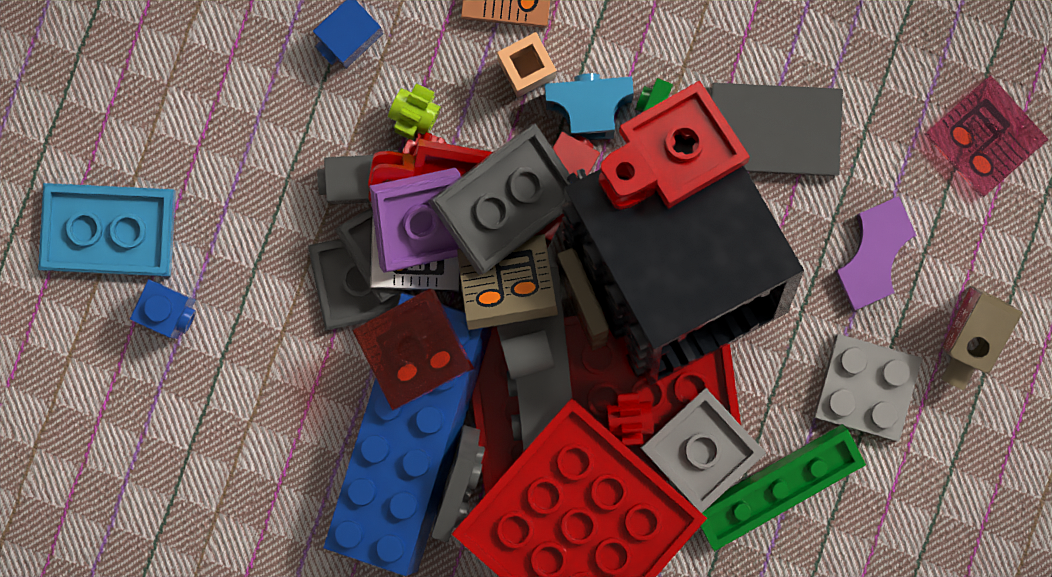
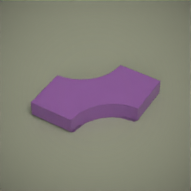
M899 196L857 214L860 227L858 248L851 260L835 271L853 311L895 293L891 281V269L894 258L907 241L917 236Z

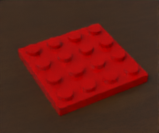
M571 398L451 534L499 577H656L706 521L707 517Z

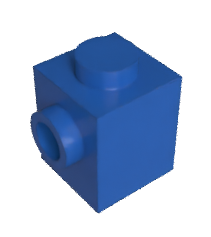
M148 279L130 320L169 338L178 339L180 333H187L194 320L196 310L192 308L196 299Z

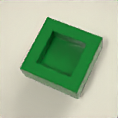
M657 78L653 89L644 86L635 110L644 112L667 99L673 84Z

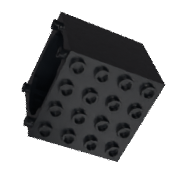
M681 135L674 137L676 144L673 149L676 152H683L685 155L692 153V146L696 143L692 137L686 140ZM744 166L669 209L657 191L652 196L632 207L616 209L598 182L601 173L600 169L589 175H586L584 169L577 170V177L574 172L567 177L570 185L564 187L565 204L561 205L564 217L561 219L565 227L562 229V232L566 239L563 241L566 250L570 248L576 250L597 300L602 299L605 304L604 308L607 313L605 318L612 335L616 340L623 337L627 344L628 354L625 356L629 366L637 378L644 375L649 386L789 312L804 269ZM619 177L621 180H629L625 177Z

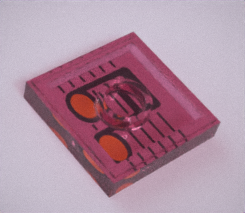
M991 75L924 133L981 198L985 197L1049 140Z

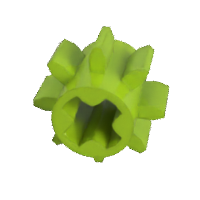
M417 83L412 92L401 88L388 113V118L397 121L394 126V132L410 140H414L417 132L421 134L430 133L441 110V106L432 103L435 98V92Z

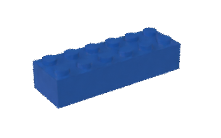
M401 293L391 329L406 321H410L428 357L434 351L447 348L448 345L458 341V343L447 348L453 352L454 361L443 372L430 370L414 340L390 353V358L396 369L408 361H415L421 366V374L415 381L409 384H401L395 379L384 354L382 355L380 362L384 360L385 362L379 365L323 548L403 576H408L419 570L493 326L469 330L465 311L416 295ZM442 310V312L438 313L437 315H435V316H433V317H431V318L425 320L424 322H422V323H420V324H418V325H415L416 323L422 321L423 319H425V318H427V317H429V316L435 314L436 312ZM446 318V320L442 321L441 323H439V324H437V325H435V326H433V327L427 329L426 331H424V332H422V333H419L420 331L426 329L427 327H429V326H431V325H433V324L439 322L440 320ZM450 325V327L447 328V329H445L444 331H442V332H440V333H438V334H436V335L430 337L429 339L423 341V339L429 337L430 335H432V334H434V333H436V332H438V331L442 330L443 328H445V327H447V326ZM408 329L387 340L385 347L389 348L411 336V331ZM454 333V335L448 337L447 339H445V340H443V341H441V342H439V343L435 344L434 346H432V347H430V348L427 349V347L430 346V345H432L433 343H435V342H437V341H439V340H441V339L447 337L448 335ZM415 344L414 347L392 358L393 355ZM419 352V354H417V355H415V356H413V357H411V358L405 360L404 362H402V363L396 365V363H398V362L404 360L405 358H407V357H409V356H411V355H413V354ZM389 368V370H387V371H385V372H383V373H380L381 371H383V370ZM390 376H393L392 378L388 379L387 381H384L386 378H388V377H390ZM397 383V385H395V386L391 387L390 389H388L389 386H391V385Z

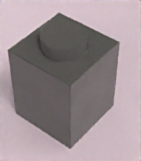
M373 155L324 158L325 169L317 170L319 195H326L327 202L330 205L371 203L368 198L370 189L368 187V178Z

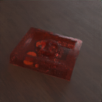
M432 288L352 330L392 410H397L474 369Z

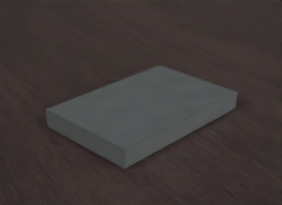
M712 83L711 98L750 156L749 162L744 165L747 172L816 176L840 175L843 89Z
M535 123L526 127L428 200V202L477 274L480 275L486 273L563 214L561 205L565 204L564 187L570 185L567 181V177L570 174Z

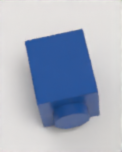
M345 0L313 30L316 38L320 41L314 47L331 65L339 61L347 69L384 33L381 26L356 0Z

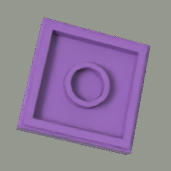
M456 168L370 186L379 266L384 273L458 257L457 249H460V247L428 202V200L461 177L460 172Z

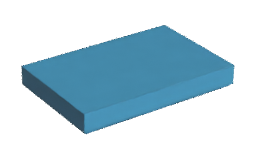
M43 183L38 270L171 277L176 190Z

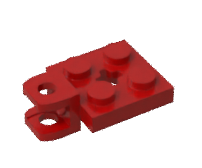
M699 80L620 125L619 133L626 144L610 153L602 161L598 182L616 209L632 207L655 194V191L658 192L669 209L749 162L750 156ZM681 135L685 140L692 137L696 141L692 146L691 154L685 155L683 152L678 153L673 149L676 144L675 136ZM619 177H625L629 180H621Z
M418 139L415 157L411 154L393 151L375 153L372 157L368 187L456 168L460 172V176H462L493 152ZM369 189L368 198L371 202V193Z

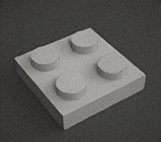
M836 334L813 418L837 425L843 424L851 429L899 442L922 357Z
M707 388L699 392L640 447L701 513L766 454Z

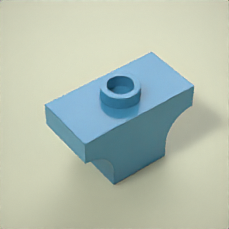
M588 73L575 76L572 82L545 84L546 110L558 112L566 119L571 137L582 136L589 141L614 139V115L620 107L632 103L634 95L632 76L600 79V74Z

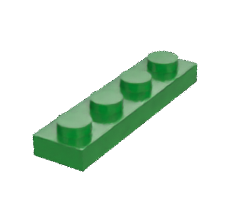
M842 424L727 489L702 513L707 519L700 528L714 552L866 466L849 430Z

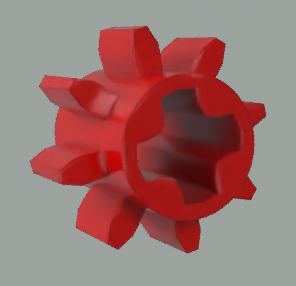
M639 393L617 394V404L606 405L608 431L616 438L621 437V442L625 446L644 445L643 435L654 434L651 401L639 402Z

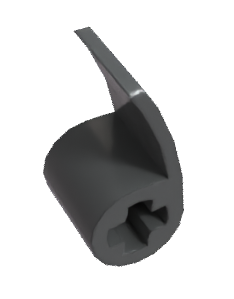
M541 318L496 325L511 380L555 368Z

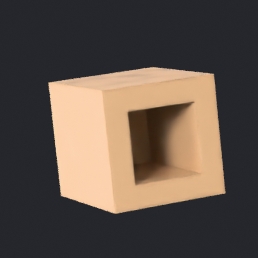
M537 32L497 52V60L517 98L556 78L557 70Z

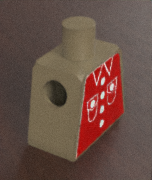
M971 285L942 346V349L952 358L941 379L961 390H965L975 369L989 374L1023 312L1013 305ZM979 337L980 341L977 348L967 350L968 342L973 338Z

